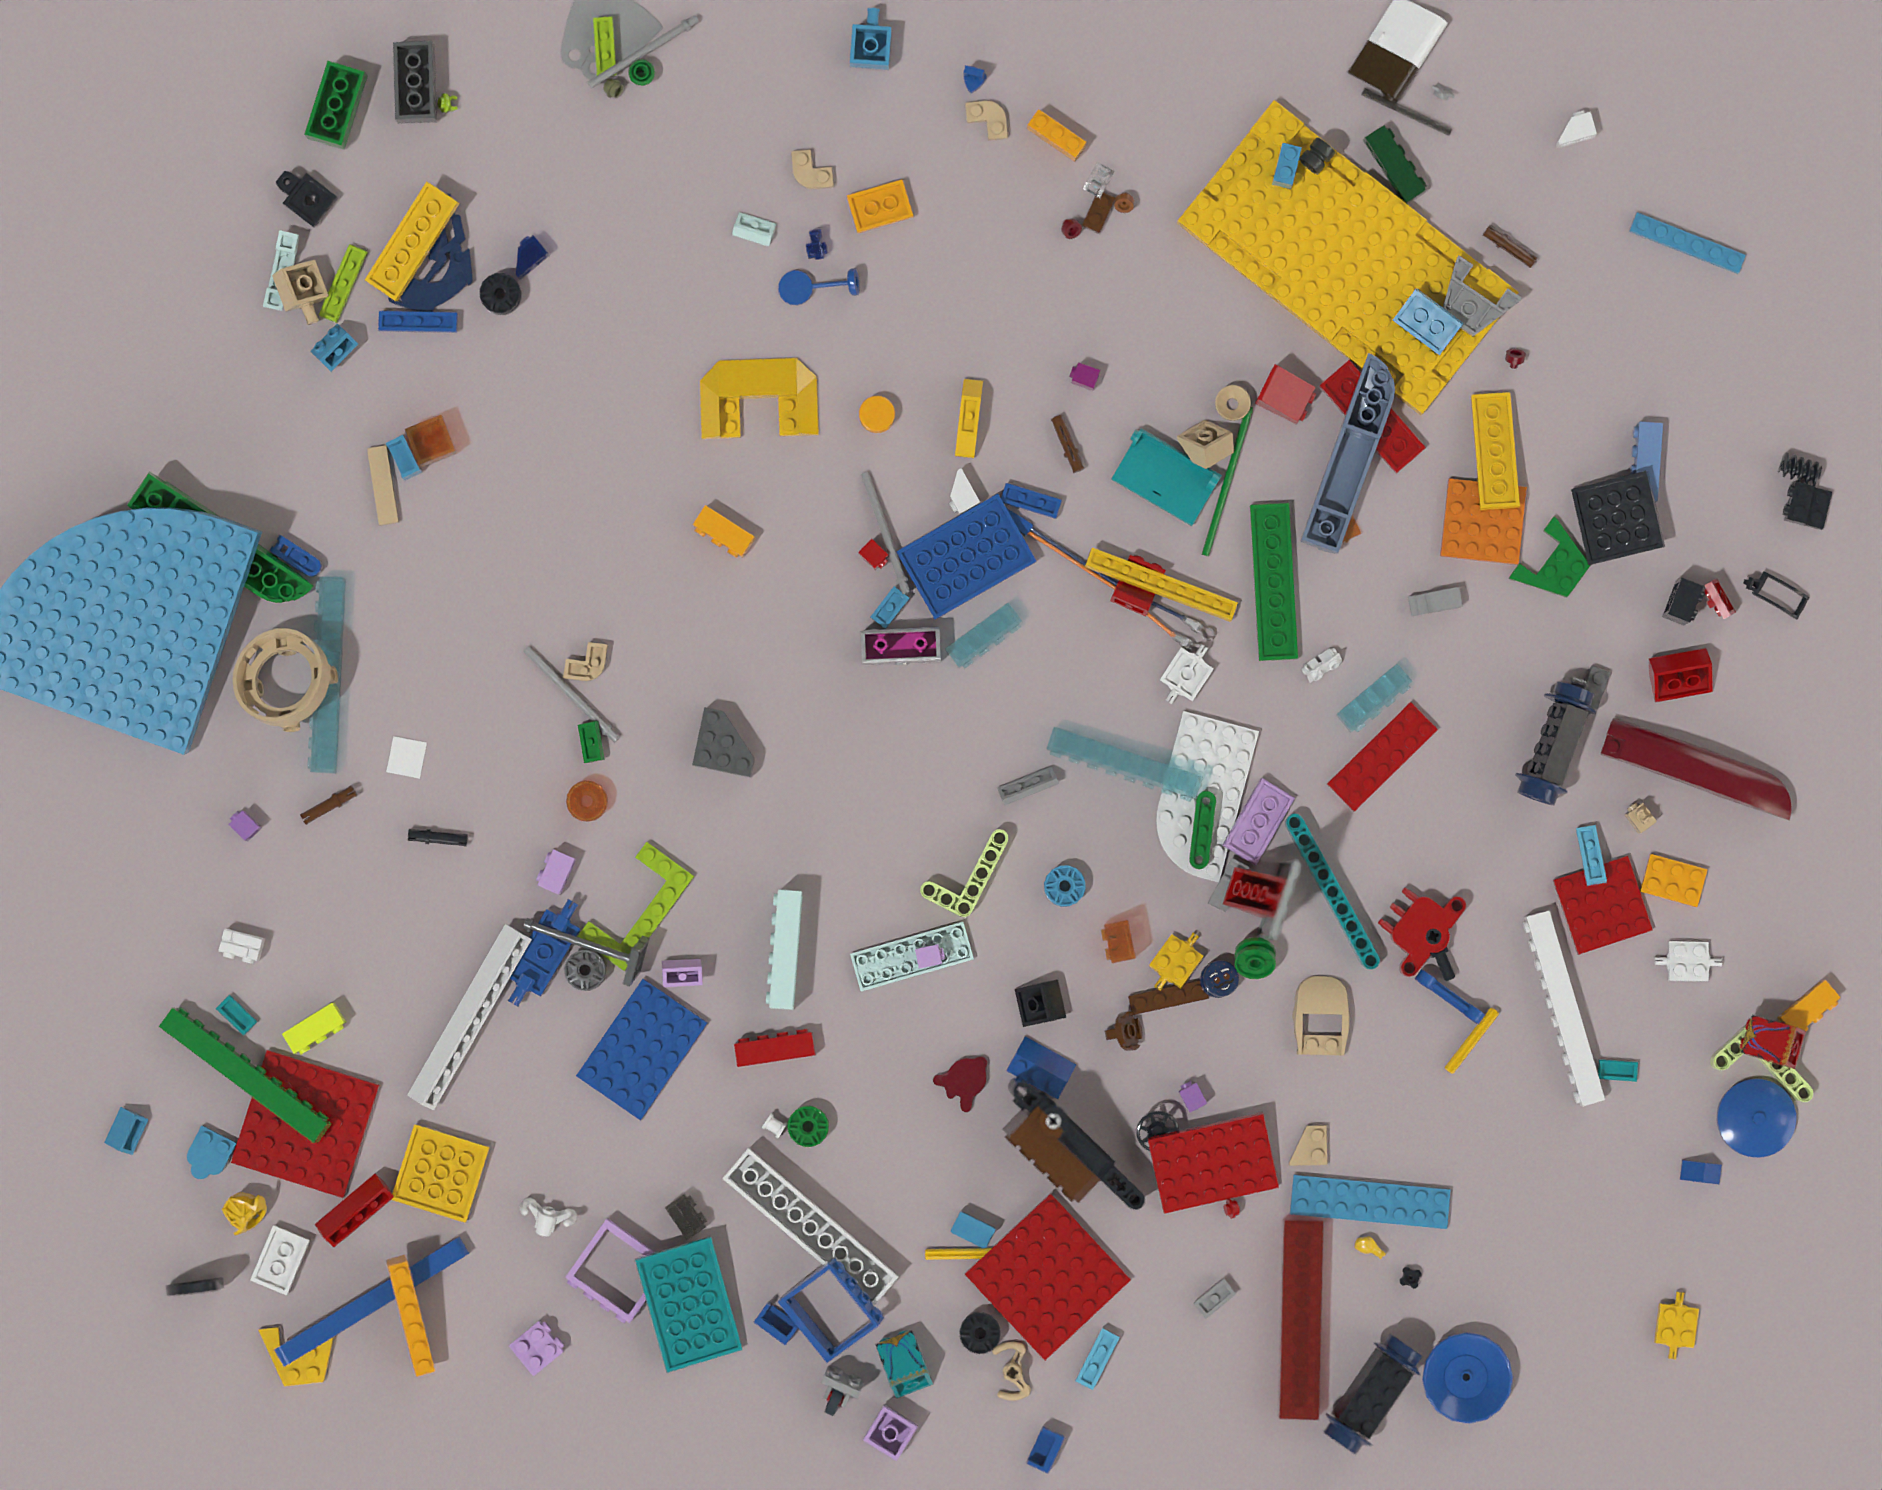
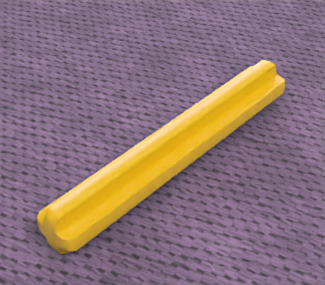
M1490 1008L1480 1024H1477L1447 1063L1445 1069L1449 1073L1453 1074L1497 1018L1499 1013L1494 1008Z
M991 1248L926 1249L925 1259H981Z

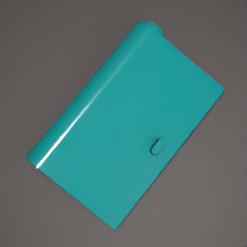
M1140 428L1138 431L1135 429L1130 438L1133 442L1111 480L1192 526L1222 475L1211 468L1205 469L1193 463L1187 454L1146 430Z

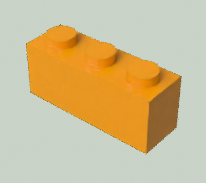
M1039 109L1027 125V129L1074 162L1086 147L1087 142Z
M706 505L692 524L696 528L694 530L702 537L708 535L712 538L711 542L718 547L725 546L728 548L727 552L735 558L738 556L743 558L755 540L753 535Z
M1822 979L1777 1018L1783 1024L1807 1031L1809 1029L1807 1026L1811 1022L1816 1023L1823 1018L1822 1013L1827 1009L1830 1011L1839 1004L1837 1000L1841 997L1826 979Z

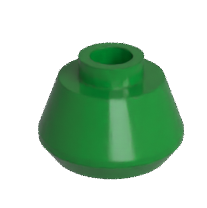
M639 59L630 65L628 75L634 84L645 86L654 79L655 69L649 61Z

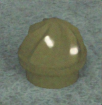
M610 79L605 82L603 89L609 98L613 97L616 99L622 94L624 86L619 80Z

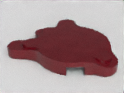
M982 1056L960 1059L946 1073L934 1076L933 1083L936 1086L944 1087L949 1099L959 1096L961 1110L969 1112L972 1107L973 1098L982 1091L986 1084L987 1060Z

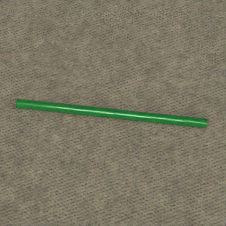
M1251 406L1248 413L1242 418L1234 444V453L1231 454L1201 555L1207 557L1210 555L1252 415L1253 407Z

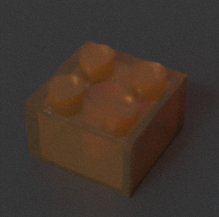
M442 415L405 429L418 465L421 468L458 454Z

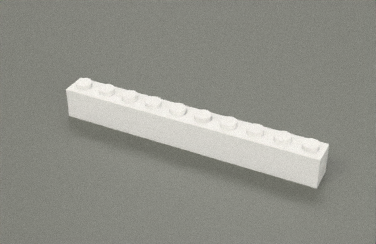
M1550 911L1524 917L1523 927L1525 933H1529L1531 939L1528 941L1531 952H1535L1536 956L1534 964L1536 970L1540 971L1542 976L1539 979L1542 990L1546 989L1548 996L1545 997L1548 1009L1551 1008L1553 1013L1551 1022L1554 1028L1557 1027L1559 1035H1556L1559 1047L1562 1046L1564 1050L1562 1059L1564 1065H1568L1570 1073H1567L1569 1082L1574 1084L1576 1092H1573L1575 1102L1583 1107L1604 1101L1605 1097Z
M506 924L504 925L407 1096L429 1109H435L532 940L531 938Z

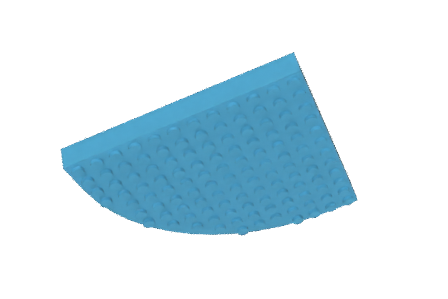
M148 507L100 516L71 527L52 538L33 552L0 588V690L183 755L189 753L262 531L202 511L169 507Z

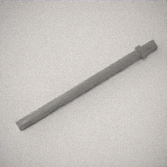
M694 15L688 20H682L681 24L589 80L588 85L590 88L595 87L683 31H689L691 26L699 22L698 18Z
M869 472L862 473L864 485L897 577L896 583L900 585L902 594H907L910 592L907 584L908 579L907 576H904Z
M529 646L524 650V653L593 722L598 721L599 728L603 731L602 734L604 736L607 735L614 743L620 738L612 730L613 727L611 725L608 726Z

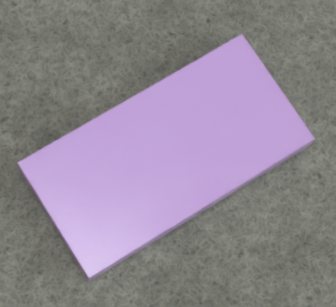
M1260 778L1222 846L1251 864L1257 865L1295 798L1267 780Z

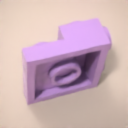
M540 1320L509 1345L533 1376L564 1352L562 1341L558 1337L554 1338L550 1333L552 1330L545 1321L542 1323Z

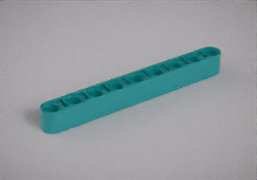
M1298 814L1289 815L1285 820L1286 829L1361 965L1369 970L1377 968L1380 958L1304 819ZM1292 817L1299 820L1298 828H1292L1289 825V820ZM1301 835H1306L1309 838V843L1306 846L1299 843ZM1310 852L1318 854V861L1316 863L1309 861L1308 855ZM1320 869L1327 871V879H1319L1318 871ZM1330 886H1334L1337 889L1335 897H1330L1327 894V889ZM1340 903L1345 904L1347 907V911L1343 915L1337 912V906ZM1348 921L1356 923L1355 931L1350 932L1347 930L1346 924ZM1358 938H1363L1366 942V946L1363 949L1356 947V940ZM1368 955H1372L1375 958L1373 966H1368L1365 963Z

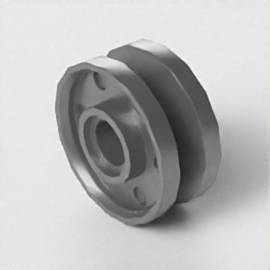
M579 950L567 959L564 967L565 977L568 983L575 989L591 991L599 987L604 981L606 965L597 953L590 950ZM583 965H588L591 969L590 974L587 976H582L580 973V968Z

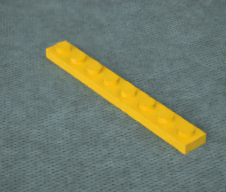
M1093 547L1085 564L1086 568L1229 622L1232 621L1238 602Z

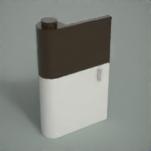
M1393 0L1352 64L1348 74L1380 90L1387 102L1392 104L1393 102H1399L1447 26V22L1440 16L1409 0Z

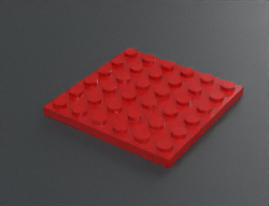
M267 1050L261 1066L267 1071L265 1074L270 1078L274 1076L282 1082V1087L286 1090L290 1088L298 1094V1099L311 1103L313 1105L312 1109L317 1113L321 1111L329 1117L328 1121L332 1124L320 1141L313 1143L252 1097L231 1163L344 1198L380 1085Z
M1051 1193L964 1273L1044 1361L1131 1281L1125 1272Z

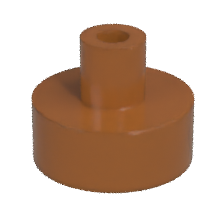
M1126 192L1117 195L1114 203L1115 209L1121 213L1131 212L1134 208V198Z

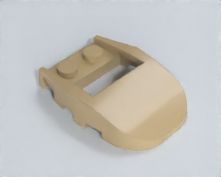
M1308 977L1298 985L1295 994L1292 1019L1298 1048L1296 1052L1298 1055L1344 1056L1350 1022L1347 990L1344 984L1334 977ZM1303 1014L1342 1015L1341 1036L1302 1035Z

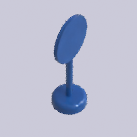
M856 268L848 270L847 280L812 284L807 274L802 271L793 270L782 276L778 291L780 297L790 305L805 303L810 298L814 288L848 285L850 294L855 296L859 295L860 289L858 272Z

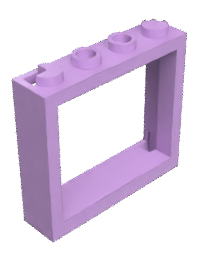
M607 1218L565 1278L568 1279L567 1283L573 1288L577 1289L579 1287L585 1291L583 1293L584 1296L592 1301L594 1298L599 1301L601 1308L607 1312L612 1310L616 1313L615 1317L619 1321L630 1323L646 1301L644 1293L628 1314L574 1276L606 1230H609L644 1256L656 1253Z

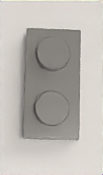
M1223 1278L1193 1304L1207 1319L1235 1296L1236 1293Z

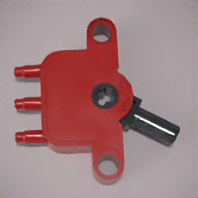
M1404 888L1402 893L1412 903L1406 911L1394 903L1391 904L1390 908L1393 912L1401 917L1394 927L1383 919L1378 921V924L1390 933L1392 942L1407 953L1399 965L1400 973L1406 977L1414 976L1431 956V958L1435 957L1444 980L1454 979L1455 974L1446 955V952H1449L1447 948L1450 939L1448 930L1452 928L1465 911V900L1461 897H1452L1442 908L1432 899L1419 897L1411 890ZM1454 900H1458L1461 903L1459 911H1455L1451 907ZM1430 932L1437 934L1435 942L1428 939ZM1407 962L1412 963L1414 966V970L1410 974L1404 971V965Z

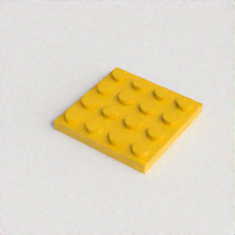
M414 1124L392 1193L394 1198L391 1200L466 1223L490 1147Z

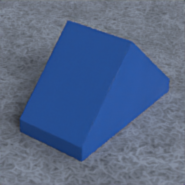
M1682 1160L1680 1180L1720 1184L1722 1165Z

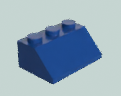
M1025 1036L1006 1071L1016 1077L1023 1078L1034 1087L1059 1099L1076 1064Z

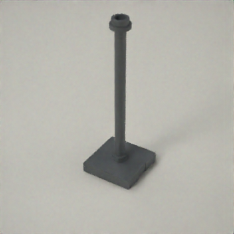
M527 918L523 928L529 933L534 930L625 961L628 965L623 984L631 986L641 973L650 939L642 936L632 948L631 953L626 954L535 923L534 918Z

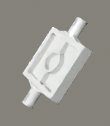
M1201 644L1196 654L1189 653L1182 647L1179 649L1160 679L1171 689V692L1165 699L1167 702L1170 700L1169 703L1172 704L1178 695L1185 696L1191 701L1194 700L1214 669L1202 659L1208 650L1207 647L1204 648V645Z
M1669 941L1667 956L1654 958V965H1666L1668 981L1708 982L1710 966L1722 967V963H1715L1722 962V958H1710L1709 942Z

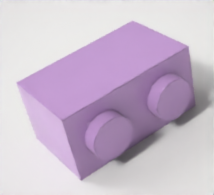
M554 849L552 853L548 852L544 861L547 865L544 871L540 870L536 881H539L538 886L561 895L576 859Z
M701 959L662 961L663 987L703 985Z

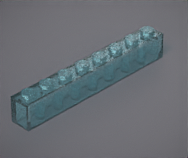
M1057 727L1053 728L1046 748L1050 751L1049 755L1061 758V755L1069 757L1068 761L1079 764L1080 761L1087 763L1088 768L1098 771V768L1105 769L1106 774L1114 777L1117 774L1125 776L1124 780L1135 783L1136 780L1141 781L1144 787L1154 789L1155 786L1161 788L1162 793L1171 796L1173 793L1179 794L1180 799L1191 802V799L1196 800L1203 781V776Z

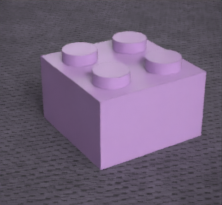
M883 1405L864 1436L863 1441L897 1461L918 1425L888 1406Z

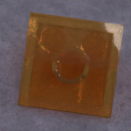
M1128 920L1105 924L1104 929H1101L1103 941L1107 940L1108 948L1105 949L1106 959L1111 960V963L1136 959Z

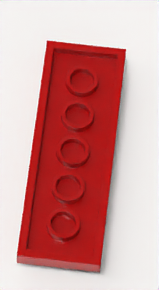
M1350 360L1319 385L1344 415L1347 412L1361 374ZM1391 408L1375 451L1397 474L1426 447Z
M1410 702L1327 785L1355 812L1438 729Z

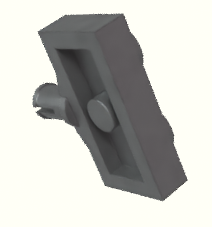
M1590 666L1588 675L1584 680L1573 676L1570 684L1593 693L1594 697L1591 707L1597 710L1610 672Z

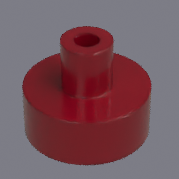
M1066 219L1063 221L1061 232L1067 239H1074L1081 233L1082 226L1076 219Z
M1508 349L1505 360L1510 363L1511 368L1516 369L1519 364L1524 363L1526 353L1520 349Z

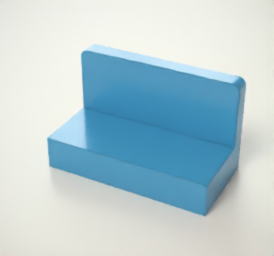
M960 1211L951 1229V1233L981 1248H986L996 1228Z

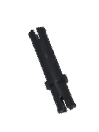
M431 829L408 830V841L425 842L428 845L429 843L467 847L468 834L431 831Z

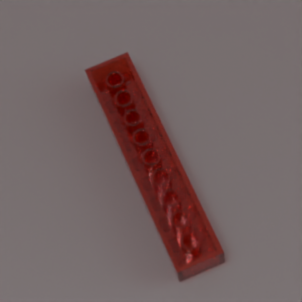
M1282 1219L1278 1382L1279 1419L1319 1420L1324 1221Z

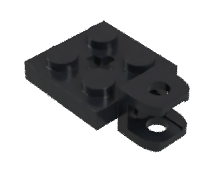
M284 171L276 180L279 189L288 196L284 200L283 205L313 228L338 198L308 173L300 180L291 172ZM286 180H290L288 185H284ZM307 196H308V197H311V196H314V197H315V198H314L315 203H314L313 205H312V204H309V206L306 205L307 200H306L305 198H306Z

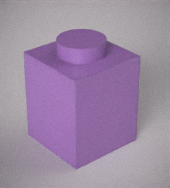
M243 810L241 812L237 811L230 818L231 822L229 825L244 841H249L262 828Z
M1189 1081L1180 1086L1182 1090L1178 1092L1189 1113L1207 1104L1196 1082L1192 1084Z

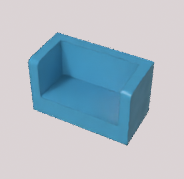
M404 435L386 443L404 481L422 473Z

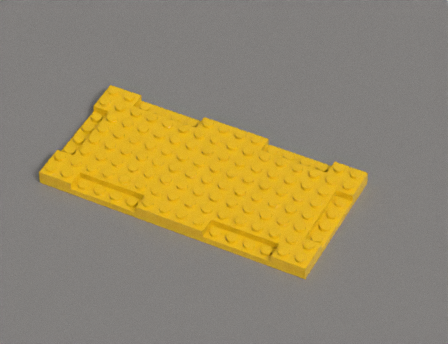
M1273 100L1245 138L1178 219L1177 224L1361 369L1364 366L1368 353L1379 358L1388 367L1394 380V395L1421 416L1498 318L1473 337L1459 329L1442 353L1438 355L1393 321L1415 289H1419L1443 307L1456 259L1458 256H1461L1473 264V267L1462 282L1495 305L1507 288L1517 295L1519 292L1489 268L1486 269L1430 225L1427 219L1367 172L1364 173L1335 149L1336 154L1329 162H1324L1325 167L1318 175L1311 172L1298 160L1291 189L1272 185L1282 143L1302 147L1300 158L1306 150H1310L1309 146L1315 138H1320L1308 129L1301 120L1277 101Z

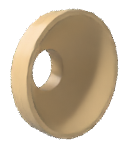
M1229 385L1222 388L1215 399V407L1219 415L1230 421L1243 418L1251 406L1249 394L1244 388L1237 385ZM1229 399H1235L1238 402V407L1235 410L1227 408L1226 403Z

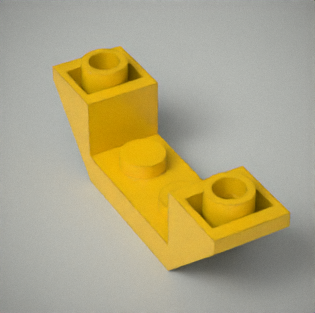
M964 379L955 450V456L975 457L983 381Z

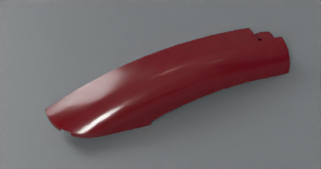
M1616 718L1612 719L1601 755L1790 821L1792 811L1790 795L1785 785L1773 774L1673 737Z

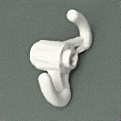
M532 1198L522 1200L519 1205L523 1215H527L529 1212L527 1207L530 1208L536 1218L534 1228H536V1233L541 1236H550L551 1232H554L555 1225L563 1220V1224L566 1227L573 1225L577 1220L575 1210L567 1208L555 1211L554 1208L549 1206L541 1207Z

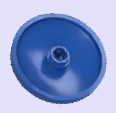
M1747 1079L1733 1085L1721 1098L1717 1109V1126L1722 1139L1737 1153L1754 1158L1767 1157L1783 1149L1792 1138L1796 1127V1110L1788 1093L1779 1085L1764 1079Z

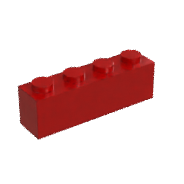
M808 1029L796 1030L795 1035L782 1032L776 1033L777 1037L769 1038V1035L757 1036L756 1041H750L749 1038L738 1039V1043L734 1044L737 1067L815 1056L813 1033L808 1032Z
M374 1173L316 1222L315 1226L322 1237L332 1247H336L394 1198V1195L386 1183Z

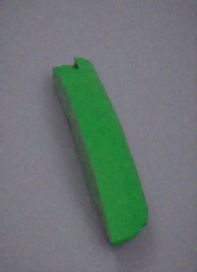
M150 471L127 504L131 509L169 507L202 511L218 516L169 482H165ZM258 544L244 586L262 599L275 603L295 601L312 589L313 584Z

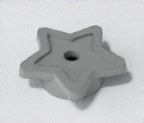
M1439 83L1431 87L1435 89L1434 95L1440 99L1448 100L1449 96L1455 97L1452 89L1444 87Z

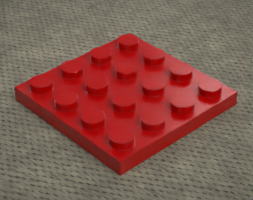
M1628 856L1604 863L1606 883L1587 886L1584 870L1553 880L1577 955L1653 930Z

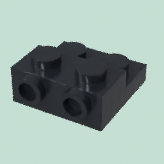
M1794 482L1788 488L1787 496L1790 498L1788 504H1785L1782 515H1785L1784 521L1823 530L1832 492L1816 488L1813 485Z

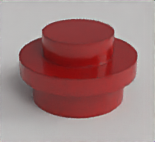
M1228 1199L1226 1204H1224V1212L1231 1219L1239 1215L1240 1210L1236 1200Z

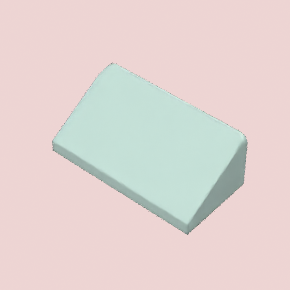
M739 212L732 234L769 246L776 223Z

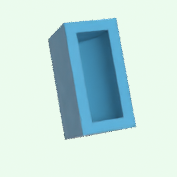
M120 1107L104 1143L120 1152L133 1155L149 1119Z

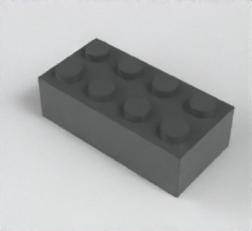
M393 42L396 122L398 124L437 122L435 46L433 42Z

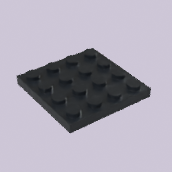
M1648 471L1571 489L1588 565L1665 547Z

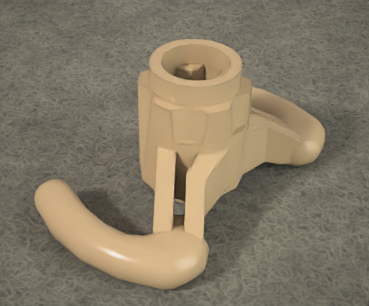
M1015 1341L1005 1342L996 1346L992 1353L997 1355L1004 1350L1015 1349L1016 1352L1011 1362L1005 1364L1002 1372L1004 1379L1014 1383L1020 1389V1392L1007 1393L999 1391L997 1396L1004 1400H1021L1029 1396L1031 1392L1030 1386L1023 1380L1021 1359L1026 1352V1348L1023 1343Z

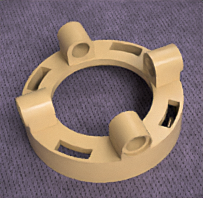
M287 628L269 630L250 641L240 653L233 672V689L240 706L257 720L271 726H279L285 732L299 731L300 721L310 716L319 707L326 695L329 684L338 682L337 670L335 666L328 664L326 655L320 646L303 633ZM303 643L308 645L310 648L312 647L315 653H313L309 648L304 646ZM262 648L263 651L255 658L252 665L248 664L256 651ZM297 652L302 654L307 659L311 668V683L306 694L297 703L289 707L275 708L267 705L261 699L264 695V687L261 680L258 679L259 672L264 663L277 653L282 656H292ZM255 705V707L258 708L264 714H266V716L258 715L259 712L255 710L253 706Z

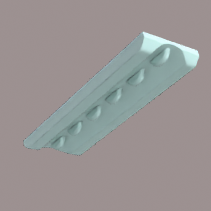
M963 922L850 954L860 991L974 959ZM937 944L939 948H943L945 959L941 960L942 964L919 969L915 949Z

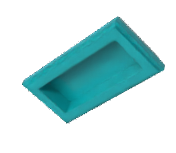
M230 994L216 1008L243 1036L257 1023Z
M1599 1059V1079L1637 1082L1638 1062Z

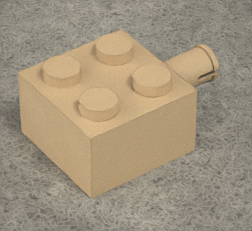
M311 260L282 268L273 274L272 277L285 311L300 308L303 311L307 325L318 322L319 319L313 305L327 298L328 293L316 261Z

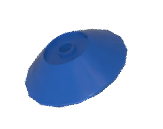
M1466 1332L1449 1336L1433 1348L1425 1361L1422 1381L1426 1397L1438 1413L1451 1421L1471 1424L1487 1420L1501 1410L1510 1396L1513 1374L1510 1361L1498 1344L1484 1335ZM1465 1373H1468L1470 1376L1469 1379L1466 1381L1463 1380V1375Z

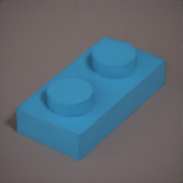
M894 586L870 618L886 629L910 598L905 594L903 595Z

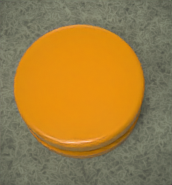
M871 396L861 404L859 419L866 430L872 433H882L893 425L895 409L887 398Z

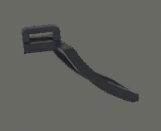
M1763 571L1760 579L1749 577V580L1744 579L1743 581L1746 589L1752 590L1754 596L1773 605L1796 620L1809 599L1801 591ZM1767 578L1780 583L1803 597L1794 614L1759 594Z

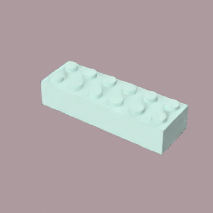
M778 890V894L774 893L773 905L777 906L776 913L772 914V925H775V933H771L770 945H774L773 953H769V964L772 965V972H768L767 984H771L770 992L766 993V1004H769V1008L794 1010L802 891Z

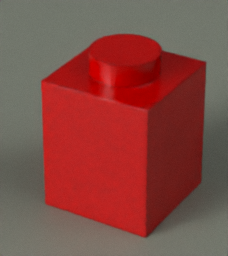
M872 538L858 552L874 570L878 567L882 569L889 562L887 560L889 555Z

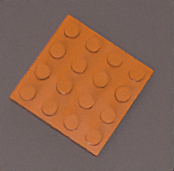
M1449 478L1440 557L1518 565L1527 487L1518 486L1519 508L1480 510L1478 482Z

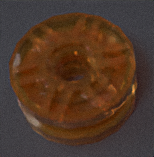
M582 781L571 787L567 794L566 804L568 811L573 817L580 821L591 822L603 816L607 809L608 798L602 786L593 781ZM585 796H590L593 800L589 807H585L582 804V799Z

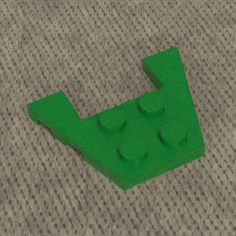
M1553 517L1543 532L1559 543L1536 575L1519 563L1509 576V579L1567 598L1590 565H1588L1587 560L1557 518Z

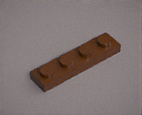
M1200 981L1184 984L1181 989L1178 986L1163 988L1161 991L1154 990L1128 996L1131 1012L1134 1013L1133 1015L1206 1000L1209 999V995L1204 992Z

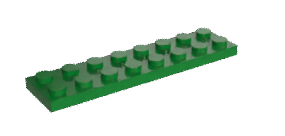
M1289 503L1250 505L1259 661L1298 659Z

